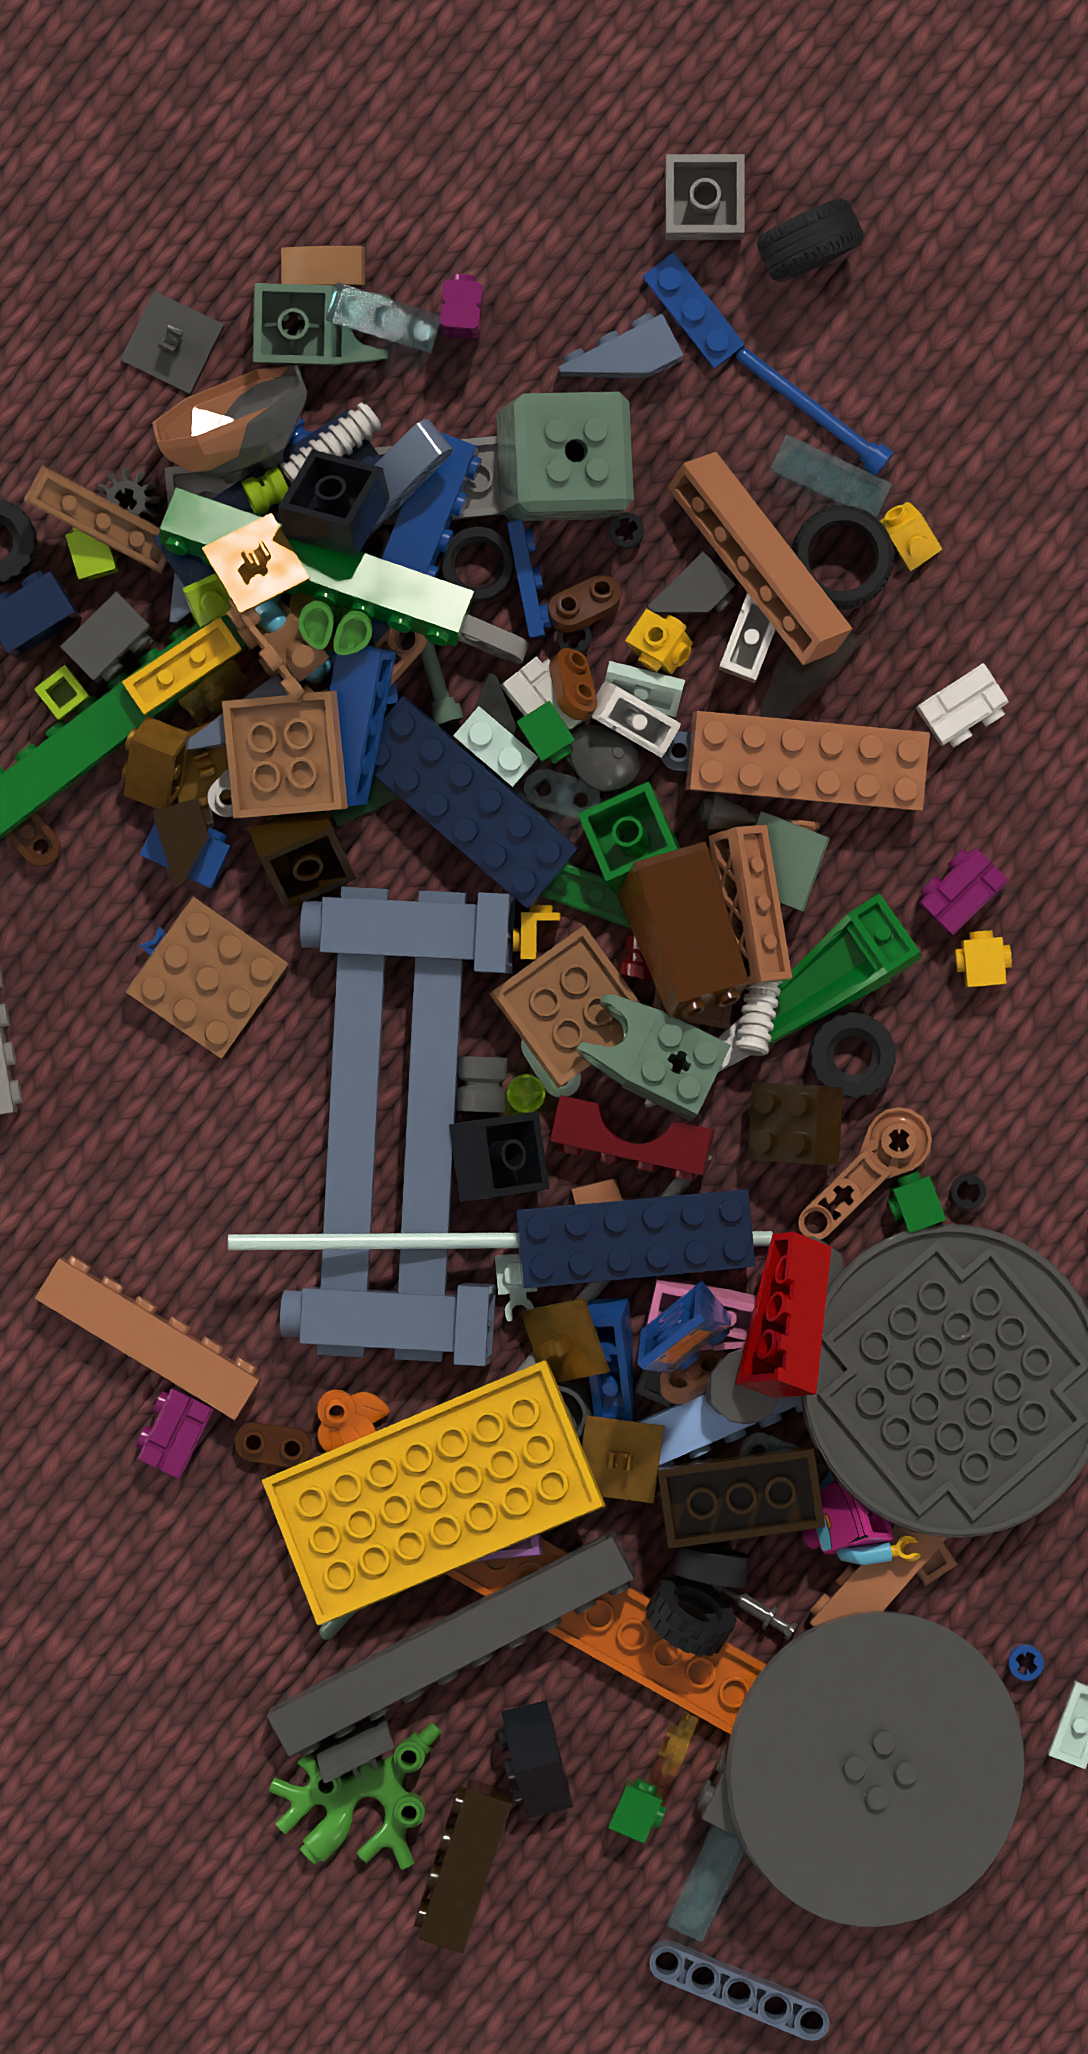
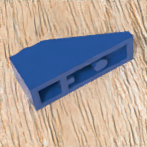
M590 1299L588 1309L610 1370L607 1373L589 1376L594 1416L634 1421L633 1332L629 1299Z

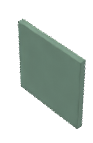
M761 811L756 825H767L779 901L804 911L830 838Z

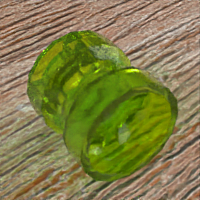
M529 1074L519 1075L514 1078L507 1089L508 1102L515 1110L523 1113H530L539 1109L546 1096L545 1087L541 1080Z

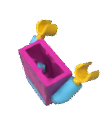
M829 1471L827 1472L820 1486L825 1527L803 1530V1539L808 1547L811 1549L820 1547L825 1554H837L841 1561L859 1565L890 1562L892 1557L900 1556L908 1562H914L921 1557L919 1553L905 1555L903 1552L906 1544L918 1542L914 1537L904 1536L898 1540L896 1545H890L889 1542L895 1539L890 1523L864 1508L839 1485Z

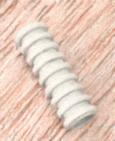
M360 402L357 405L358 410L355 412L353 410L348 411V417L346 419L343 417L339 418L337 426L331 424L328 427L329 432L326 434L324 432L319 433V439L317 441L310 440L308 448L301 447L299 449L300 454L297 456L292 454L289 456L290 461L288 463L284 461L280 463V471L290 485L292 484L312 449L340 457L345 453L351 455L353 453L352 448L355 446L360 448L363 445L362 441L364 439L368 441L372 439L374 431L380 433L382 425L370 407Z
M783 981L759 983L746 987L749 993L744 995L743 1000L747 1004L742 1006L741 1012L744 1014V1017L739 1019V1024L742 1028L738 1029L736 1034L740 1039L735 1041L734 1047L739 1052L753 1056L768 1054L769 1047L766 1046V1043H769L772 1038L768 1033L773 1030L774 1024L771 1020L776 1017V1012L773 1011V1008L778 1006V1000L775 998L780 995L781 990L778 988V985L782 984Z

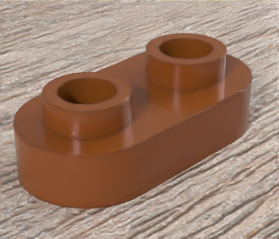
M563 648L549 663L556 701L560 709L567 716L575 720H584L597 707V698L590 667L586 657L581 652L570 648Z

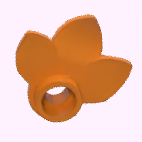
M342 1390L326 1392L317 1403V1415L321 1421L317 1431L320 1446L323 1450L329 1452L376 1432L373 1423L390 1413L389 1407L382 1399L369 1392H359L353 1395ZM335 1405H339L344 1409L339 1415H332L329 1410Z

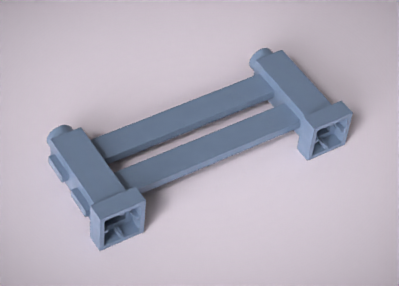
M341 887V898L323 897L322 902H303L300 922L301 947L320 948V952L338 954L323 1234H372L386 956L415 957L401 1233H449L453 1173V1149L449 1124H455L463 960H474V971L512 974L516 898L511 894L478 893V902L475 905L466 904L467 893L419 891L418 902L389 900V889ZM371 1249L322 1250L321 1287L308 1286L302 1288V1291H283L280 1309V1333L282 1337L300 1338V1343L318 1344L317 1355L365 1357L366 1347L395 1349V1359L442 1362L443 1351L454 1352L455 1365L486 1366L492 1362L496 1284L463 1283L458 1285L457 1294H446L449 1249H400L398 1291L369 1290Z

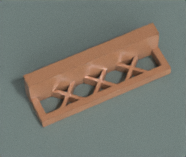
M767 825L734 827L708 836L713 866L743 964L745 958L749 961L751 976L748 977L749 982L746 987L759 983L791 979L792 973ZM726 840L729 841L731 853L729 860L726 858L723 842ZM733 881L736 883L737 889L735 898L732 896L731 890ZM739 919L742 921L743 925L742 936H740L738 932L737 924Z

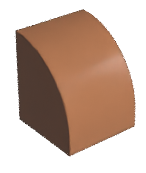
M617 1177L572 1188L575 1205L622 1201Z

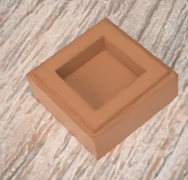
M942 1543L917 1574L926 1586L958 1564L945 1544Z

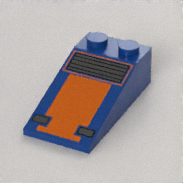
M703 1281L699 1282L641 1328L638 1365L644 1370L671 1373L677 1367L685 1370L699 1358L700 1355L697 1352L708 1343L711 1346L717 1345L730 1333L728 1327L731 1326V1315Z

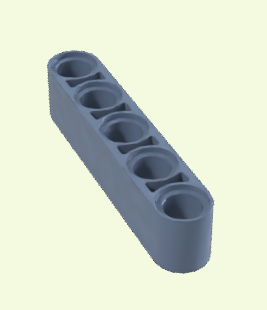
M424 419L414 425L374 465L382 467L384 470L390 500L368 538L452 454L454 449L429 419Z
M659 1941L650 1950V1970L654 1977L663 1982L805 2040H819L825 2036L829 2029L830 2023L827 2010L816 1999L674 1941ZM662 1952H671L678 1960L673 1968L666 1970L656 1964L655 1961L658 1955ZM698 1967H708L714 1975L710 1982L698 1984L693 1980L692 1973ZM734 1982H744L749 1986L750 1990L747 1996L736 1999L729 1995L728 1988ZM773 1996L781 1997L786 2002L785 2008L776 2014L769 2013L764 2008L767 1999ZM815 2011L822 2017L820 2024L811 2029L804 2027L800 2023L803 2014Z

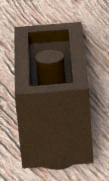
M199 798L152 811L174 886L177 888L187 884L211 839L209 828L215 827L209 804L202 806Z

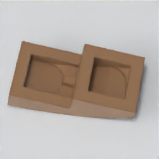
M303 246L281 248V284L333 285L337 287L365 286V247Z

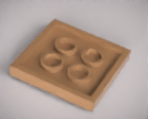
M337 690L305 693L296 701H293L289 695L222 701L233 819L348 808Z
M192 896L125 992L222 1059L289 963Z
M584 925L489 993L557 1088L591 1065L576 1052L581 1042L613 1047L620 1044L623 1040L624 1033L620 1022L599 1005L602 995H616L640 1003Z

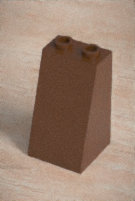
M701 842L634 862L616 894L669 1018L683 1014V1017H692L701 1013L707 1006L718 1003L719 1007H724L738 1001L749 980L706 843Z

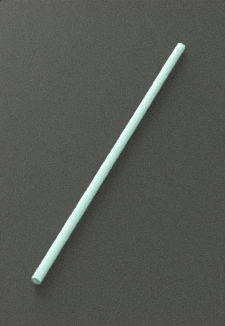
M752 1231L754 1247L770 1246L772 1231ZM517 1233L228 1234L227 1245L228 1250L518 1248Z

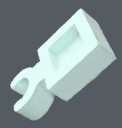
M519 1253L495 1256L498 1295L510 1294V1301L505 1307L507 1321H513L512 1309L516 1305H523L527 1310L534 1308L532 1302L527 1299L526 1292H535L537 1287L522 1289Z

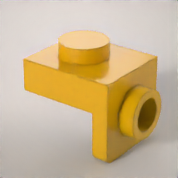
M910 502L893 507L880 520L889 533L893 547L910 571L943 550L922 514Z
M533 905L529 908V912H521V928H513V952H521V960H536L537 921H560V913H552L553 905Z

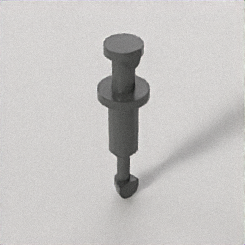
M713 1585V1589L719 1595L723 1592L736 1600L737 1607L763 1622L762 1629L766 1630L771 1625L784 1633V1639L787 1641L796 1630L797 1623L794 1622L791 1625L776 1615L778 1607L774 1606L771 1610L746 1593L739 1595L728 1587Z

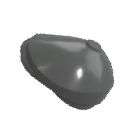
M585 724L571 733L575 743L569 746L572 753L567 756V760L573 770L589 786L601 792L613 793L625 789L635 779L641 766V757L635 745L628 738L611 728L596 724Z

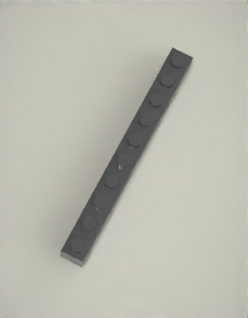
M612 1530L270 1708L267 1717L288 1756L297 1752L301 1756L308 1755L322 1746L320 1740L332 1734L337 1739L350 1733L356 1728L355 1722L365 1717L373 1721L390 1711L388 1705L400 1699L404 1703H408L424 1693L423 1687L435 1681L438 1686L451 1681L459 1675L457 1670L469 1663L473 1668L486 1663L493 1658L491 1652L504 1645L507 1650L519 1646L528 1639L526 1634L537 1628H540L541 1632L552 1629L562 1622L560 1616L572 1610L576 1614H580L597 1604L595 1598L607 1592L610 1596H615L631 1586L629 1581L634 1579L635 1570L615 1532Z

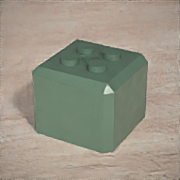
M620 392L525 393L506 404L496 415L501 513L510 521L607 519L625 510L634 500L629 401ZM568 441H577L582 445L584 457L580 462H572L566 457L565 446Z

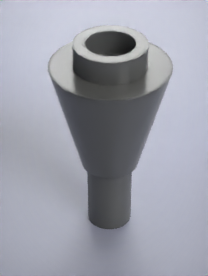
M712 792L709 799L703 798L701 802L699 821L704 822L705 830L731 829L734 827L755 826L760 814L749 812L748 809Z

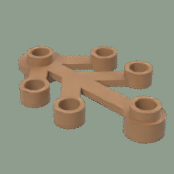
M231 599L227 602L231 609L226 614L239 629L237 630L238 635L250 650L259 645L262 651L259 652L261 658L258 662L269 677L273 679L276 675L280 674L284 679L280 684L293 701H296L305 693H314L307 683L301 687L284 666V662L255 627L262 620L256 610L253 608L240 615Z

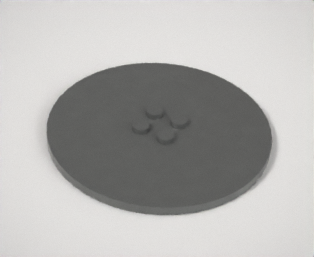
M954 1224L932 1225L913 1233H909V1231L899 1233L870 1247L852 1260L827 1288L816 1395L800 1396L806 1426L815 1449L834 1479L853 1499L881 1519L900 1528L923 1535L965 1538L1006 1530L1025 1522L1055 1502L1070 1487L1088 1460V1309L1083 1299L1058 1268L1040 1253L1014 1238L986 1228Z
M891 1611L852 1613L818 1624L796 1637L768 1662L748 1690L737 1713L727 1753L726 1780L730 1812L745 1852L766 1881L782 1896L806 1911L840 1924L858 1927L898 1925L934 1913L953 1902L966 1892L994 1861L1007 1839L1019 1807L1024 1778V1748L1020 1723L1005 1685L985 1657L968 1641L938 1623L914 1615Z

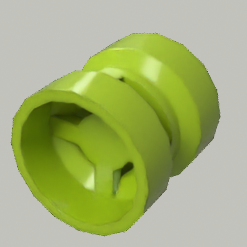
M278 466L267 469L264 475L258 479L251 476L241 481L250 506L257 516L268 513L272 505H280L289 489Z

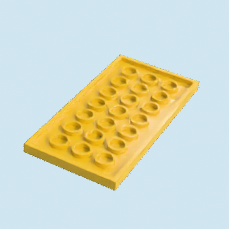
M546 1360L262 1480L315 1621L320 1626L605 1507L549 1362Z

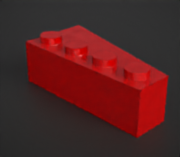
M796 1232L772 1234L735 1384L772 1398L816 1395L832 1246Z

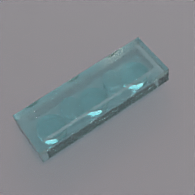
M337 282L325 318L329 322L431 353L440 325V315L339 282Z
M788 434L770 469V472L836 503L858 507L871 513L876 518L892 486V483Z
M712 1825L667 1921L668 1927L700 1942L703 1941L744 1854L745 1849L739 1837Z

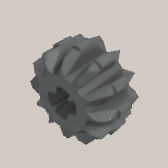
M124 468L122 471L123 481H118L114 473L111 472L107 476L113 486L108 488L104 484L98 485V491L107 495V500L122 508L123 506L119 502V498L123 494L128 497V493H134L133 499L137 502V505L134 509L128 506V511L141 518L145 515L153 520L158 518V514L148 507L161 504V498L158 496H147L155 491L157 485L152 481L142 486L146 477L144 472L139 471L134 480L131 481L130 470Z

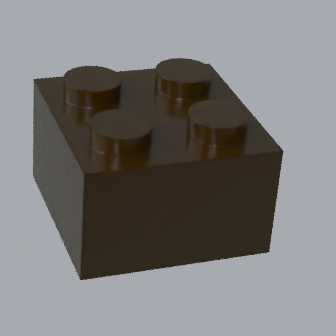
M326 811L281 814L248 829L262 865L285 910L356 879L346 852Z
M752 1082L747 1160L839 1166L843 1087Z

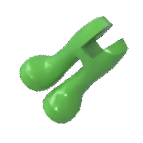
M313 601L301 610L298 628L303 638L318 650L324 649L328 645L334 623H337L338 626L333 647L334 652L338 655L356 653L366 647L371 639V620L361 611L350 612L349 609L338 605L329 607V605L322 601Z

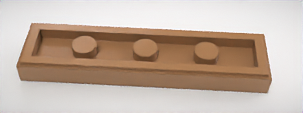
M44 465L41 466L24 497L25 502L160 574L162 573L168 561L153 541V537L160 533V527Z

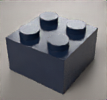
M40 570L31 574L21 582L23 588L12 595L8 591L0 594V641L6 651L16 659L82 618L58 578L50 571L43 574Z

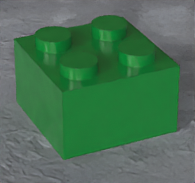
M649 781L578 813L603 876L614 894L618 892L634 862L680 849L658 795Z

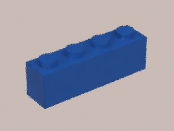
M442 432L440 433L454 450L450 457L403 503L382 556L383 560L437 578L439 573V567L435 566L440 551L443 553L447 552L453 538L454 531L449 530L454 515L460 517L465 508L468 495L463 492L468 479H476L482 464V458L477 457L479 450L476 445Z
M369 644L360 651L349 655H338L336 652H333L331 658V669L333 670L331 685L326 690H337L348 806L368 803L397 651Z

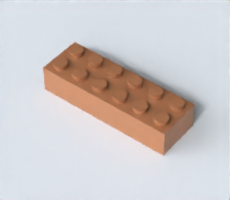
M695 711L692 712L685 790L923 811L930 732Z

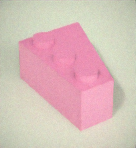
M665 1275L657 1276L646 1324L698 1283ZM706 1285L731 1315V1326L728 1327L730 1333L715 1346H711L708 1343L699 1351L744 1348L757 1296Z

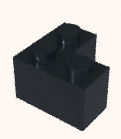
M547 1700L501 1711L504 1727L498 1728V1735L503 1752L510 1751L511 1758L504 1759V1764L509 1782L512 1785L516 1805L524 1804L528 1819L574 1807Z

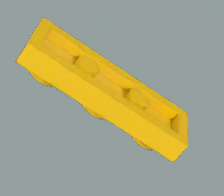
M218 617L122 681V683L145 716L241 652L242 649L221 617Z

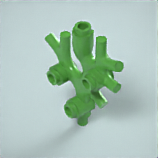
M431 1722L420 1734L414 1732L410 1737L402 1739L397 1744L394 1753L388 1758L376 1760L378 1765L376 1771L370 1762H366L358 1766L362 1778H357L353 1773L347 1777L341 1775L332 1780L334 1787L329 1790L323 1789L320 1786L322 1777L318 1761L311 1754L303 1756L297 1763L308 1773L310 1777L308 1785L303 1787L292 1785L274 1777L269 1792L283 1797L291 1803L290 1809L275 1823L276 1826L284 1834H287L314 1806L323 1805L327 1810L326 1817L303 1839L304 1845L300 1848L302 1853L312 1863L317 1865L320 1861L325 1862L345 1841L352 1825L353 1810L357 1801L365 1797H372L380 1801L384 1807V1823L356 1852L357 1855L365 1863H368L382 1848L388 1847L393 1850L400 1869L412 1866L415 1862L407 1845L406 1833L408 1828L416 1827L423 1821L426 1805L420 1795L404 1790L403 1780L407 1773L415 1772L422 1767L425 1757L432 1751L430 1745L443 1733L442 1730L434 1722ZM407 1750L413 1751L416 1754V1760L413 1762L405 1761L402 1757L403 1752ZM405 1806H412L416 1809L417 1813L413 1817H407L403 1814L402 1809Z

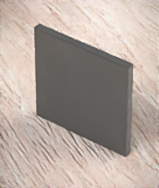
M154 290L121 357V361L191 394L224 324Z
M386 1715L373 1721L366 1719L356 1724V1728L350 1733L337 1739L333 1736L321 1742L322 1746L315 1750L324 1783L350 1770L360 1779L362 1775L358 1766L366 1762H370L375 1771L378 1769L376 1757L395 1748Z

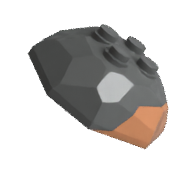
M289 364L256 369L185 398L152 422L160 451L168 460L189 472L200 476L220 477L225 479L227 484L244 479L248 475L246 469L257 463H261L263 469L279 465L284 461L285 447L293 435L306 402L307 390L298 365Z

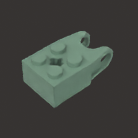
M255 283L253 364L339 366L389 359L388 350L364 345L355 338L352 332V321L354 316L362 310L377 306H388L390 296L333 285ZM289 315L298 316L297 322L303 321L304 328L298 329L294 336L287 334L288 329L283 330L281 324L288 321Z
M602 995L599 1005L620 1022L624 1033L623 1040L620 1044L613 1047L581 1042L576 1052L588 1063L621 1084L623 1088L692 1121L698 1115L731 1045L675 1017L669 1018L668 1014L661 1010L616 995ZM668 1059L672 1061L674 1059L680 1060L685 1071L681 1069L678 1074L671 1071L673 1064Z

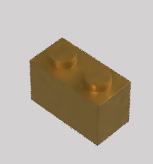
M149 716L145 718L138 729L133 728L125 743V750L129 751V755L121 775L125 779L124 796L156 809L171 806L183 787L190 733Z

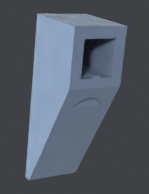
M648 313L631 323L633 329L621 335L615 330L599 338L596 341L598 347L586 353L580 348L567 354L562 358L564 364L558 367V373L560 377L649 378L683 361L684 355L663 314L653 317L652 313Z

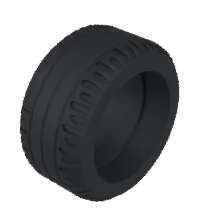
M838 198L803 212L763 233L757 241V249L769 271L770 277L775 281L784 282L818 268L862 244L864 233L860 228V223L856 218L854 210H852L851 204L845 199Z
M831 506L816 512L800 527L791 548L838 610L858 608L874 599L886 585L894 564L893 544L884 525L871 513L854 506ZM836 525L854 527L864 533L873 545L875 565L872 574L862 585L855 589L847 591L830 589L822 585L811 571L809 565L811 544L819 533L829 527Z

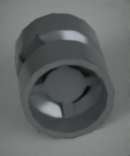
M458 1056V1078L464 1081V1085L457 1088L456 1111L506 1112L507 1091L500 1087V1083L506 1080L508 1058Z

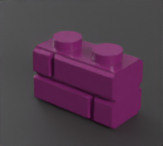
M452 274V280L447 279V281L443 282V305H441L440 327L441 333L445 337L476 340L481 335V314L483 311L484 295L483 287L479 282L475 281L476 276Z
M963 848L947 864L952 870L942 880L935 876L919 891L924 896L919 905L950 936H953L1009 881L977 848H974L970 853Z
M175 1386L171 1388L169 1394L162 1391L152 1411L158 1414V1417L152 1429L147 1426L144 1427L135 1447L141 1449L138 1459L180 1479L215 1408Z

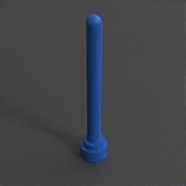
M741 348L737 351L736 358L738 362L861 456L859 460L865 464L863 466L865 470L876 477L886 466L894 454L890 448L883 443L878 445L874 441L870 444L747 348Z

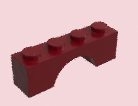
M560 1095L550 1141L559 1143L558 1151L581 1155L582 1148L597 1151L596 1159L619 1164L620 1157L635 1160L634 1168L656 1173L657 1167L663 1166L673 1169V1177L694 1181L696 1174H706L715 1130L674 1121L659 1138L647 1143H631L623 1140L611 1130L606 1122L602 1104Z

